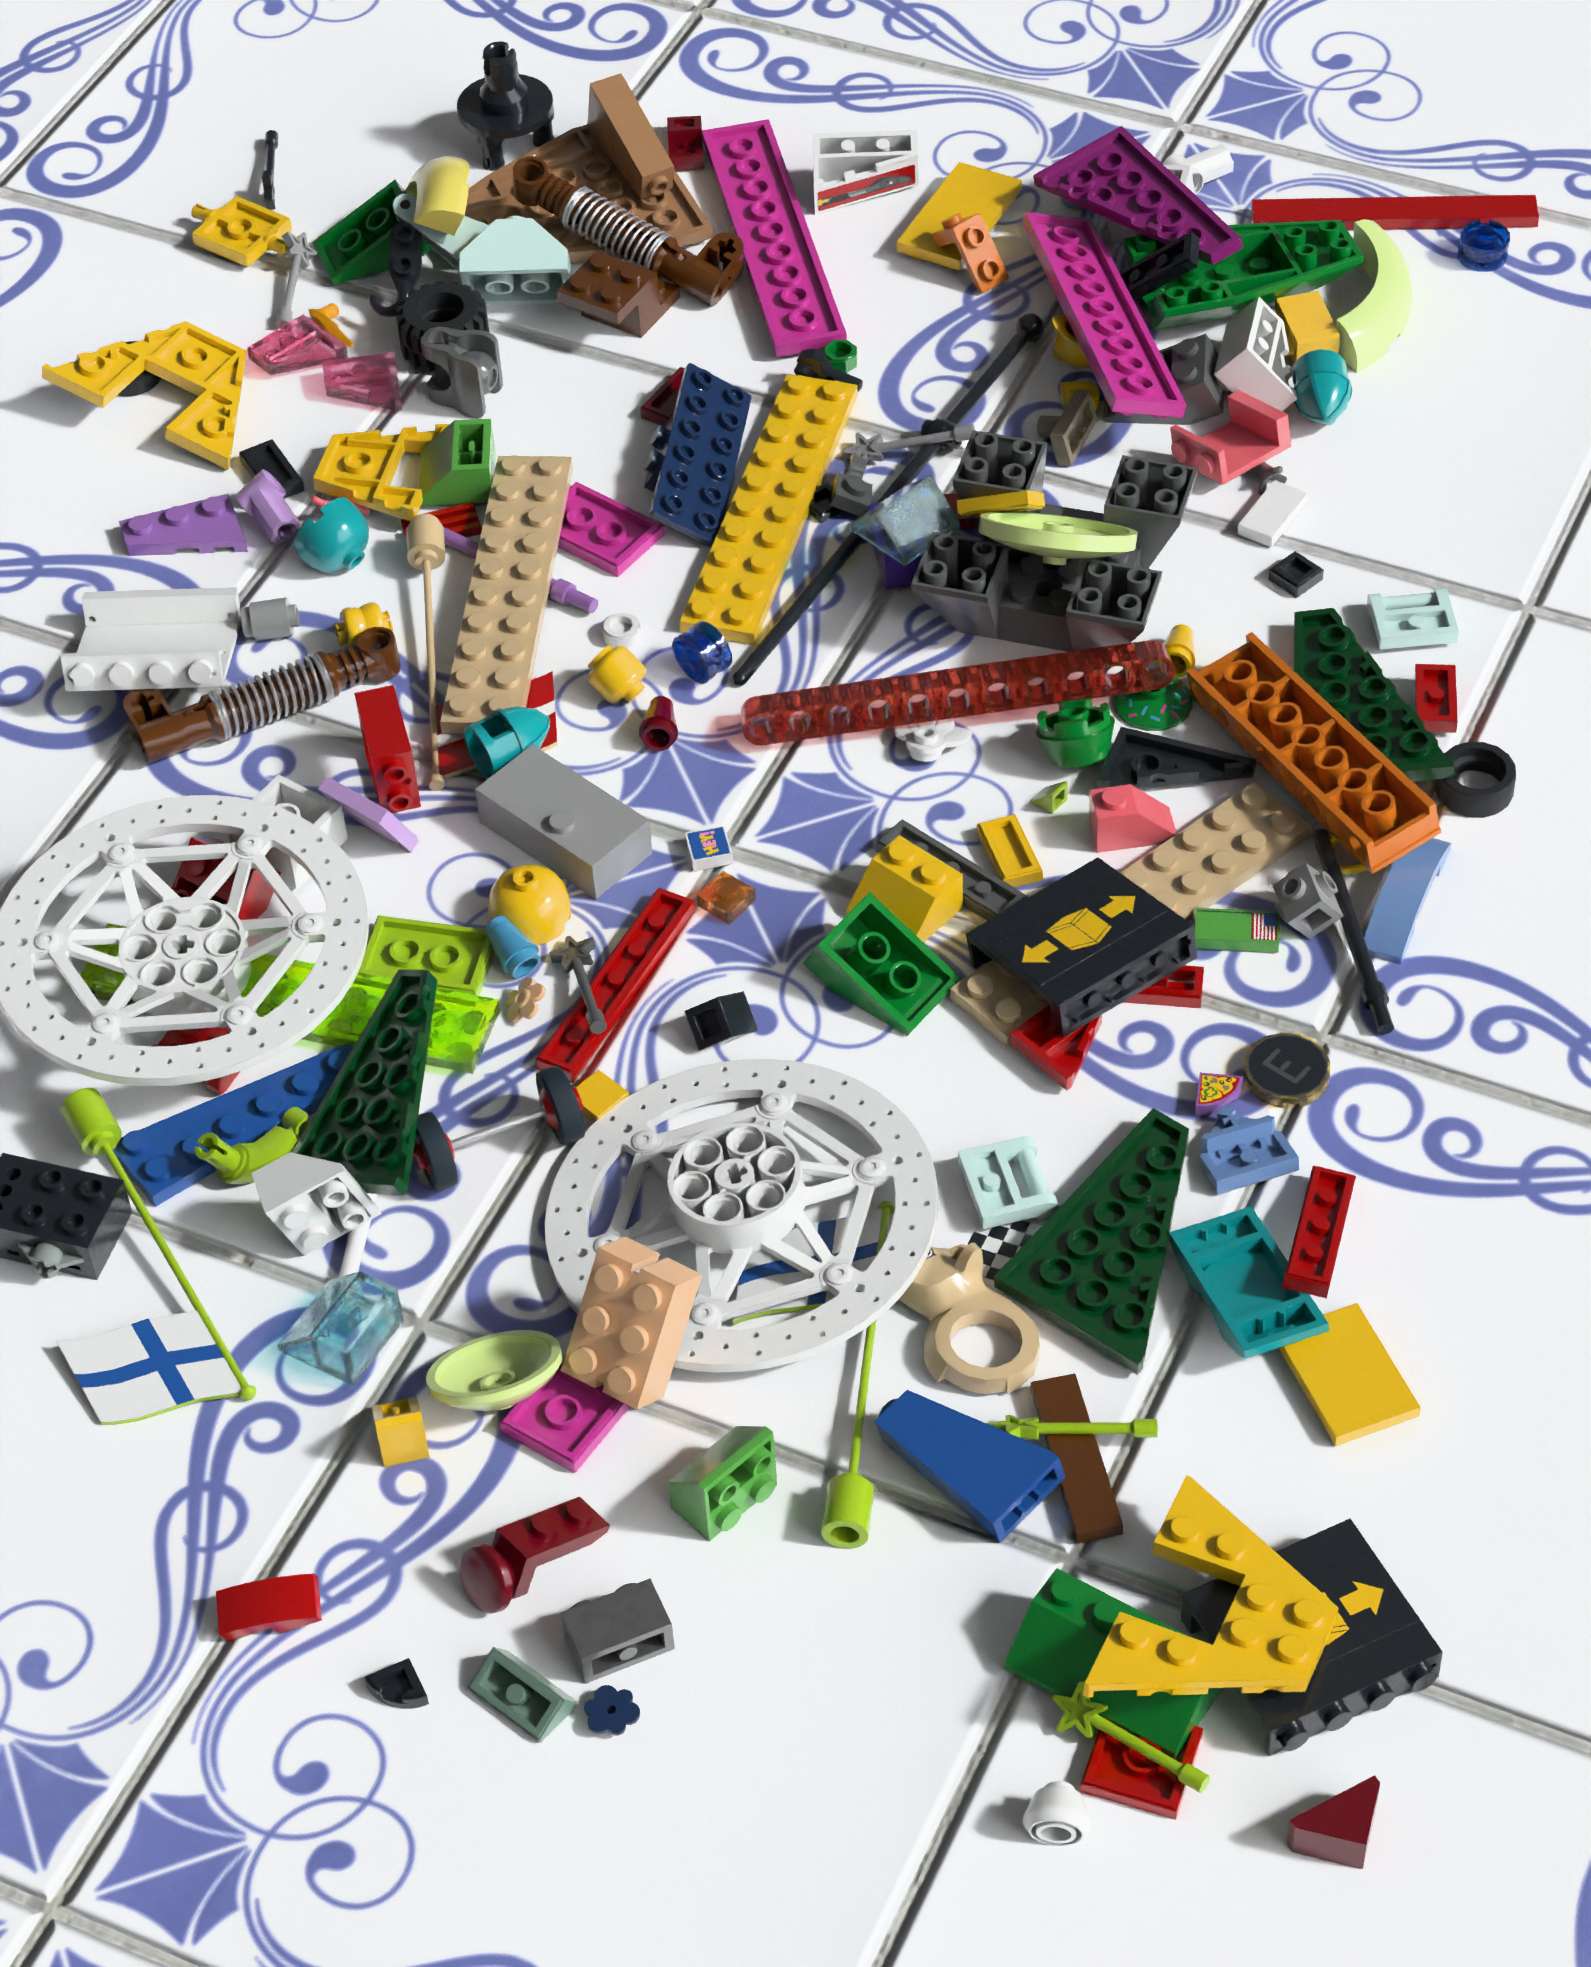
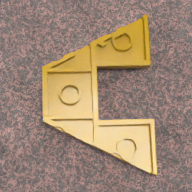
M185 321L172 325L166 330L146 333L144 340L127 344L124 341L100 347L98 351L93 353L84 352L77 354V359L73 362L56 367H51L49 364L42 366L43 379L102 408L111 402L144 370L199 396L166 427L165 439L226 470L230 468L246 365V350Z
M1186 1475L1153 1542L1152 1555L1240 1586L1215 1642L1211 1645L1119 1612L1084 1683L1083 1696L1093 1697L1094 1691L1136 1690L1137 1696H1150L1154 1692L1159 1691L1167 1692L1171 1695L1208 1694L1209 1688L1242 1687L1241 1693H1262L1270 1689L1280 1692H1305L1334 1627L1339 1608L1192 1477Z

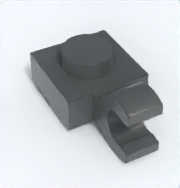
M852 454L849 469H844L843 474L837 472L832 482L830 506L861 517L867 514L869 505L872 502L873 485L862 479L867 459Z

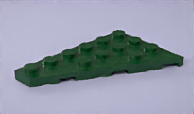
M1334 608L1294 612V672L1412 782L1455 778L1453 759L1447 758L1438 746V740L1435 736L1425 729L1424 722L1409 703L1405 704L1396 692L1395 685L1390 679L1383 676L1382 669L1368 651L1365 652L1357 643L1352 630L1343 625L1342 618Z
M399 969L292 1151V1153L342 1164L366 1193L404 1196L408 1190L438 981L428 970Z
M1153 1108L994 1276L995 1288L1136 1375L1143 1370L1169 1232L1171 1230L1189 1140V1128Z

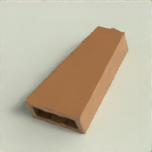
M622 73L590 83L587 128L633 190L642 199L651 195H660L672 189L674 165Z

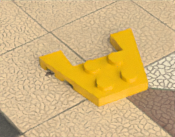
M435 424V431L417 432L416 426L404 427L400 434L381 436L380 430L334 434L314 474V490L337 498L346 497L350 502L411 521L413 517L417 516L422 505V489L390 486L404 452L421 453V450L449 424Z

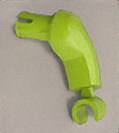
M299 1107L288 1109L282 1118V1126L284 1128L275 1126L253 1143H239L230 1146L219 1139L216 1134L206 1133L198 1139L197 1143L207 1148L208 1152L195 1146V1154L198 1158L214 1166L217 1177L223 1182L234 1185L253 1182L251 1173L294 1150L298 1143L297 1138H301L309 1124L307 1121L308 1114Z

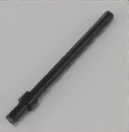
M1321 828L1314 831L1312 837L1323 870L1330 875L1338 889V892L1334 895L1344 916L1340 921L1362 984L1360 994L1365 1008L1371 1010L1378 1033L1385 1035L1394 1030V1024L1387 1007L1389 996L1384 983L1378 980L1328 830Z

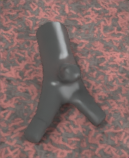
M1263 462L1251 469L1258 477L1259 495L1266 491L1268 480L1273 479L1284 484L1287 482V477L1280 474L1283 472L1281 466L1273 467Z

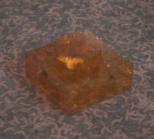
M722 871L697 895L698 907L729 925L756 900L753 887L725 871Z

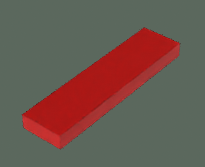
M1312 1166L1282 1288L1327 1299L1356 1179L1355 1175L1320 1166Z

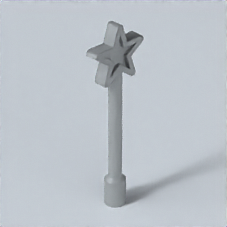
M290 231L282 235L283 240L288 246L284 256L286 258H293L283 307L278 312L276 322L277 328L284 331L290 329L293 316L291 307L299 269L304 270L310 265L309 259H313L318 255L317 251L307 245L305 232H302L297 237Z
M974 424L955 427L951 431L883 442L881 434L866 439L858 432L855 434L856 444L844 449L843 454L845 459H851L852 454L867 459V463L869 461L882 462L884 458L881 452L949 440L957 442L969 440L972 431L975 430Z

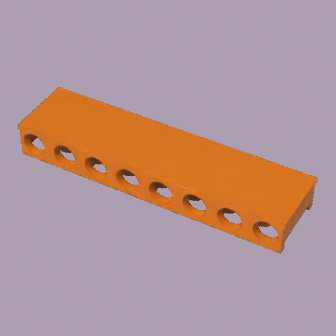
M1253 632L1245 635L1247 643L1198 672L1193 667L1186 670L1192 699L1254 759H1257L1256 761L1372 874L1442 833L1439 826L1436 803Z

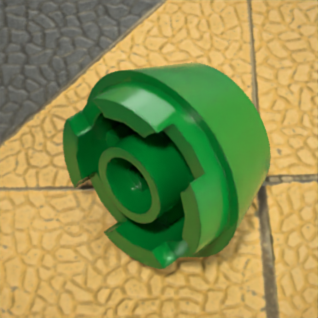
M1091 699L1068 700L1058 703L1059 711L1047 715V711L1041 710L1037 714L1038 728L1035 734L1053 765L1079 769L1088 767L1108 756L1115 718L1110 715L1107 702L1100 704V707L1092 706Z

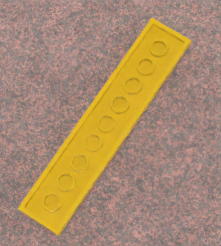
M786 374L679 621L680 633L755 645L808 518L811 500L814 501V492L822 484L857 399L858 390L856 384Z

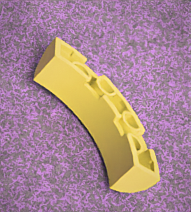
M442 156L429 160L414 173L405 189L408 194L417 197L413 223L453 236L455 235L465 216L469 185L466 184L469 174V164L466 160L458 157Z

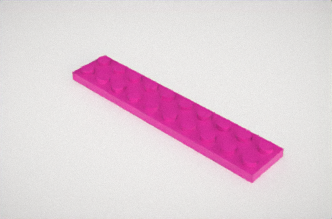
M769 119L702 130L703 144L733 232L741 238L744 244L743 261L776 357L795 355L808 349L820 350L833 340H847L845 327Z
M1025 212L1022 226L1111 411L1125 416H1130L1134 413L1151 415L1159 419H1166L1168 417L1183 418L1187 404L1093 220Z

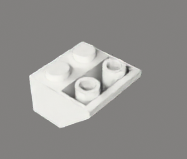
M290 1152L251 1173L265 1214L304 1256L314 1250L321 1249L334 1239L363 1226L369 1220L381 1215L379 1207L340 1163Z

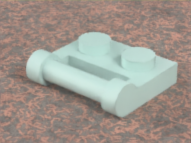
M1446 587L1434 588L1431 593L1382 597L1380 593L1367 595V611L1372 619L1380 650L1458 642L1459 629Z
M1021 1136L958 1151V1163L983 1229L1034 1217L1038 1220H1048L1059 1208L1056 1196L1049 1193L1036 1160L1038 1150L1033 1138ZM1014 1160L1020 1164L1032 1196L1021 1197L1008 1161Z

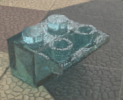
M361 1271L329 1280L278 1343V1350L354 1386L404 1321L398 1288Z

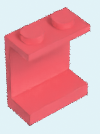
M1237 390L1227 396L1230 422L1202 438L1176 424L1170 427L1171 451L1174 460L1185 466L1197 467L1199 473L1223 485L1291 447L1288 414Z

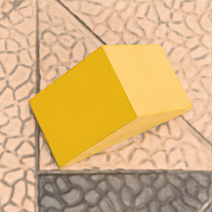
M417 1396L372 1406L384 1467L430 1457Z

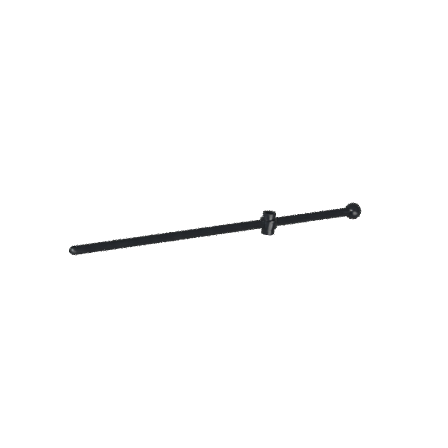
M1034 313L1021 316L1016 324L1017 333L945 419L925 420L921 427L920 436L951 431L958 427L1026 343L1035 342L1041 338L1044 332L1042 319ZM949 440L923 445L876 503L898 500L939 449H958L962 441ZM869 511L732 676L735 685L743 686L748 682L870 534Z

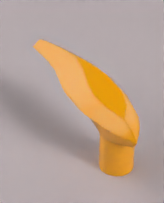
M330 303L321 309H308L312 322L324 336L341 345L353 347L354 343L339 329L337 323L331 320L339 315V309L334 303Z

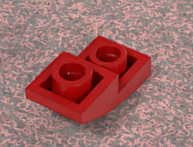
M314 1573L262 1579L216 1591L219 1636L227 1641L269 1628L281 1634L322 1621L318 1576Z

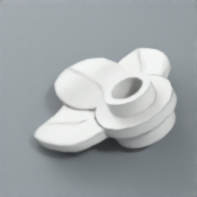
M930 709L923 712L919 719L902 717L894 723L895 736L906 741V747L910 751V756L918 761L928 762L937 760L941 757L942 751L945 748L960 747L966 744L972 737L971 730L954 727V714L945 709Z

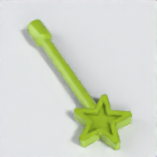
M1005 1415V1421L989 1422V1425L1019 1438L1039 1439V1434H1131L1134 1438H1158L1157 1419H1133L1131 1422H1039L1037 1417L1019 1419L1012 1415Z
M1085 1682L1078 1683L1072 1697L1059 1694L1053 1696L1052 1700L1064 1712L1057 1726L1058 1732H1066L1077 1726L1085 1737L1093 1738L1095 1736L1094 1727L1174 1773L1178 1776L1180 1782L1195 1791L1202 1793L1206 1789L1210 1781V1775L1189 1763L1183 1765L1098 1715L1108 1710V1705L1090 1701V1697L1083 1696Z

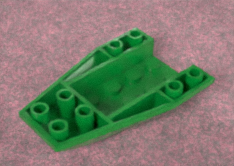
M1341 220L1228 225L1241 237L1243 247L1241 250L1214 265L1199 260L1198 267L1137 301L1154 331L1232 317L1258 297L1271 307L1275 306L1276 298L1308 293L1318 289L1363 263L1364 255ZM1141 233L1135 237L1123 239L1128 266L1166 246V244Z

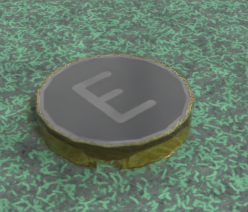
M1280 1032L1264 1036L1252 1044L1245 1055L1244 1076L1246 1078V1085L1249 1091L1261 1102L1274 1107L1288 1108V1104L1299 1103V1107L1309 1105L1320 1098L1329 1085L1330 1060L1325 1050L1318 1043L1303 1035Z

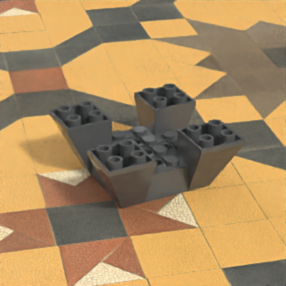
M973 430L953 478V487L960 500L1025 490L1042 493L1047 442ZM1122 455L1104 504V514L1045 504V507H1042V509L1023 511L1024 513L1090 519L1131 528L1138 532L1136 549L1133 551L1098 558H1071L1066 560V565H1053L1043 563V556L1011 548L981 533L979 535L982 540L932 532L912 580L911 590L960 633L1113 660L1145 629L1163 572L1149 569V567L1181 524L1198 474V468ZM970 517L978 531L980 518Z

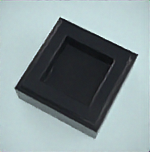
M828 482L816 488L814 501L811 500L809 506V514L820 523L844 511L830 506L832 485Z
M1294 551L1269 569L1268 580L1295 598H1298L1323 580L1324 569Z

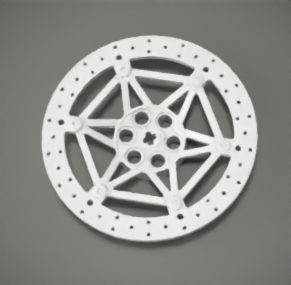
M219 795L171 797L130 806L98 818L58 841L23 873L11 889L0 910V1005L12 1026L34 1049L53 1062L94 1079L137 1086H173L224 1077L264 1062L288 1049L314 1030L341 1002L354 982L367 947L369 919L363 885L346 853L330 836L299 815L280 807L256 800ZM209 831L241 836L237 842L145 849H135L133 843L182 832ZM271 848H277L287 854L307 871L320 889L326 904V911L308 913L266 859L265 855ZM225 858L191 897L183 898L178 896L146 865V863ZM99 859H105L107 862L106 866L52 930H38L44 914L58 893L84 869ZM237 869L228 903L221 904L210 900ZM251 869H257L291 916L249 920L239 919L238 915ZM133 874L157 895L162 902L148 909H142ZM116 877H120L132 922L126 928L72 930ZM277 933L248 948L246 940L248 936ZM324 942L321 953L304 982L280 1006L264 1017H259L255 1012L305 946L308 943ZM288 943L246 997H242L241 993L251 975V961ZM119 944V955L114 957L83 945ZM69 956L120 972L124 975L125 979L106 1006H101L68 959ZM51 959L92 1017V1020L85 1028H79L65 1019L44 997L34 976V961ZM132 998L135 1003L126 1006V1004ZM144 1012H148V1013L154 1015V1016L135 1017V1016L140 1015V1014H142V1013H144ZM215 1027H227L230 1032L227 1035L211 1040L177 1046L149 1047L116 1042L121 1034Z
M740 1059L712 1063L670 1075L645 1086L620 1101L586 1130L585 1136L575 1143L561 1164L552 1184L545 1215V1243L551 1269L558 1287L571 1308L578 1314L598 1247L623 1237H628L652 1250L690 1240L695 1244L696 1272L702 1274L673 1367L690 1371L716 1373L767 1369L800 1361L845 1342L886 1313L904 1294L916 1278L934 1240L939 1211L936 1173L930 1152L921 1134L910 1119L892 1101L856 1078L815 1064L792 1060ZM761 1097L760 1104L663 1133L657 1134L651 1129L666 1119L701 1105L722 1100ZM799 1101L813 1105L848 1121L876 1146L880 1154L867 1158L859 1155L792 1110L793 1104ZM784 1127H790L846 1164V1166L801 1161L793 1144L783 1135ZM681 1143H685L683 1146H674ZM622 1152H628L634 1156L607 1234L589 1237L590 1209L599 1184ZM652 1166L667 1180L670 1196L633 1226L625 1230L646 1169ZM803 1174L837 1179L807 1187L804 1184ZM894 1184L896 1193L895 1211L891 1228L876 1258L866 1271L861 1272L852 1266V1262L875 1187ZM858 1191L839 1254L833 1256L804 1213V1208L807 1205ZM669 1213L674 1214L676 1226L642 1236ZM793 1229H799L820 1262L781 1241V1239ZM761 1249L812 1277L728 1302L752 1252ZM713 1252L731 1254L732 1257L714 1293L711 1295L709 1256ZM829 1290L836 1296L803 1315L783 1322L741 1330H720L722 1321H727V1319Z

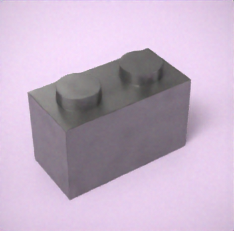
M651 1578L639 1583L622 1585L613 1593L594 1600L580 1601L570 1609L561 1612L564 1638L585 1684L675 1649L672 1623Z

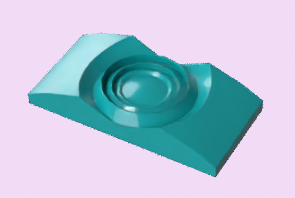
M1252 1206L1169 1232V1241L1191 1289L1204 1299L1211 1310L1223 1340L1243 1359L1329 1331L1328 1321L1310 1294L1282 1288L1288 1261Z

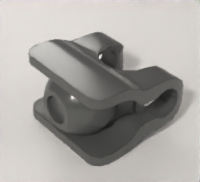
M437 326L427 330L420 339L422 353L426 360L444 368L434 373L427 382L430 400L438 405L454 408L462 415L479 419L483 417L486 413L484 395L489 392L498 393L503 387L497 338L490 332L474 329L456 330Z

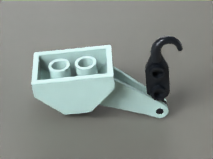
M405 193L395 198L393 209L399 222L391 229L389 235V274L397 290V301L392 306H382L377 302L376 296L371 294L369 296V303L373 311L378 315L395 317L396 309L400 306V300L403 297H408V292L414 289L422 273V241L457 269L460 273L462 284L471 286L472 290H477L481 297L484 298L486 305L559 303L557 290L573 275L568 249L534 219L510 216L506 219H496L490 225L464 216L453 236L413 223L417 197Z

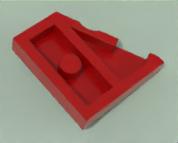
M1048 1005L1010 1032V1044L1067 1091L1072 1087L1102 1024V1015L1063 1037L1053 1029L1050 1005Z

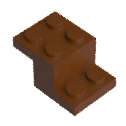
M596 251L557 290L558 302L580 310L581 316L640 338L680 298L679 286L658 279L657 272L600 251Z

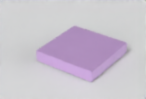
M325 777L318 790L329 800L342 805L343 812L354 821L410 852L413 851L419 842L418 837L382 806L330 777Z

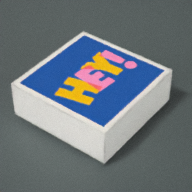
M724 825L684 833L693 871L733 864V853Z

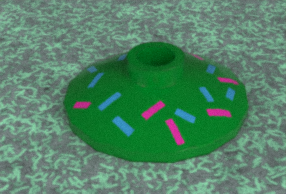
M1144 672L1129 677L1119 685L1114 694V707L1121 720L1134 728L1145 731H1164L1178 726L1188 718L1193 708V699L1187 685L1178 678L1164 675L1161 672Z

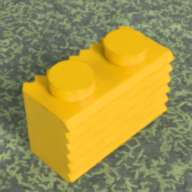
M1319 291L1276 298L1274 312L1284 321L1289 353L1285 357L1291 356L1295 363L1302 355L1318 349L1331 350L1339 354L1340 334L1337 331V327H1335V323H1333L1330 313H1328V309H1326V304H1324Z

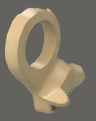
M970 1243L968 1246L960 1244L950 1249L931 1247L916 1278L899 1298L901 1302L930 1321L923 1348V1358L927 1370L937 1383L947 1379L963 1390L976 1393L1006 1392L1008 1394L1019 1389L1034 1375L1039 1361L1040 1343L1035 1322L1022 1309L1003 1295L992 1290L985 1283L982 1277V1250L975 1243ZM989 1324L1000 1327L1010 1333L1019 1344L1020 1351L1010 1362L1001 1366L980 1367L969 1364L958 1357L951 1347V1339L961 1329L971 1325Z

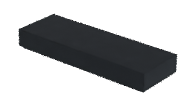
M1189 232L1119 271L1133 301L1135 302L1198 267L1200 238L1193 232Z

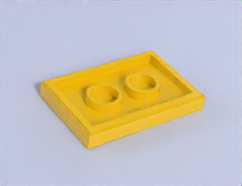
M1358 1303L1323 1314L1329 1323L1328 1332L1278 1348L1335 1446L1411 1420L1420 1415V1405Z

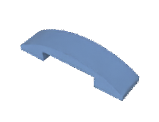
M1432 838L1393 862L1364 936L1370 956L1398 964L1402 963L1414 935L1415 922L1435 877H1439L1452 843Z

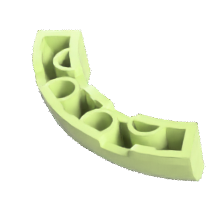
M1367 219L1355 222L1353 240L1364 255V262L1360 265L1375 284L1367 297L1356 308L1338 318L1336 323L1337 331L1340 334L1339 354L1346 361V364L1357 373L1383 357L1388 352L1389 345L1397 336L1403 334L1408 324L1412 306L1411 281L1405 258L1387 233L1377 223Z

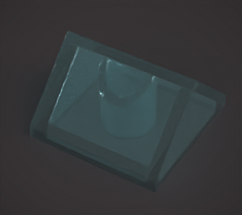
M932 475L904 486L850 524V530L904 566L924 553L932 532L951 534L960 528L959 520Z

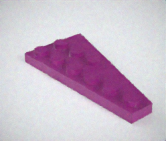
M1122 126L1033 175L1036 187L1166 245L1189 232H1193L1200 238L1199 260L1210 265L1218 263L1243 248L1241 237Z

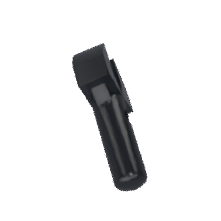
M818 349L801 351L797 359L798 363L794 369L796 375L856 384L858 392L862 389V379L828 366L824 360L825 352Z

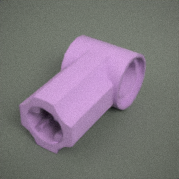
M263 469L235 495L236 499L252 517L257 519L272 542L277 545L282 542H290L296 537L301 523L283 498L286 495L284 488L269 472Z

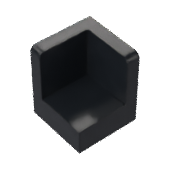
M744 991L718 996L684 1011L699 1051L757 1031V1025Z

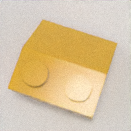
M899 835L872 858L846 909V915L871 892L922 942H925L963 908V874Z

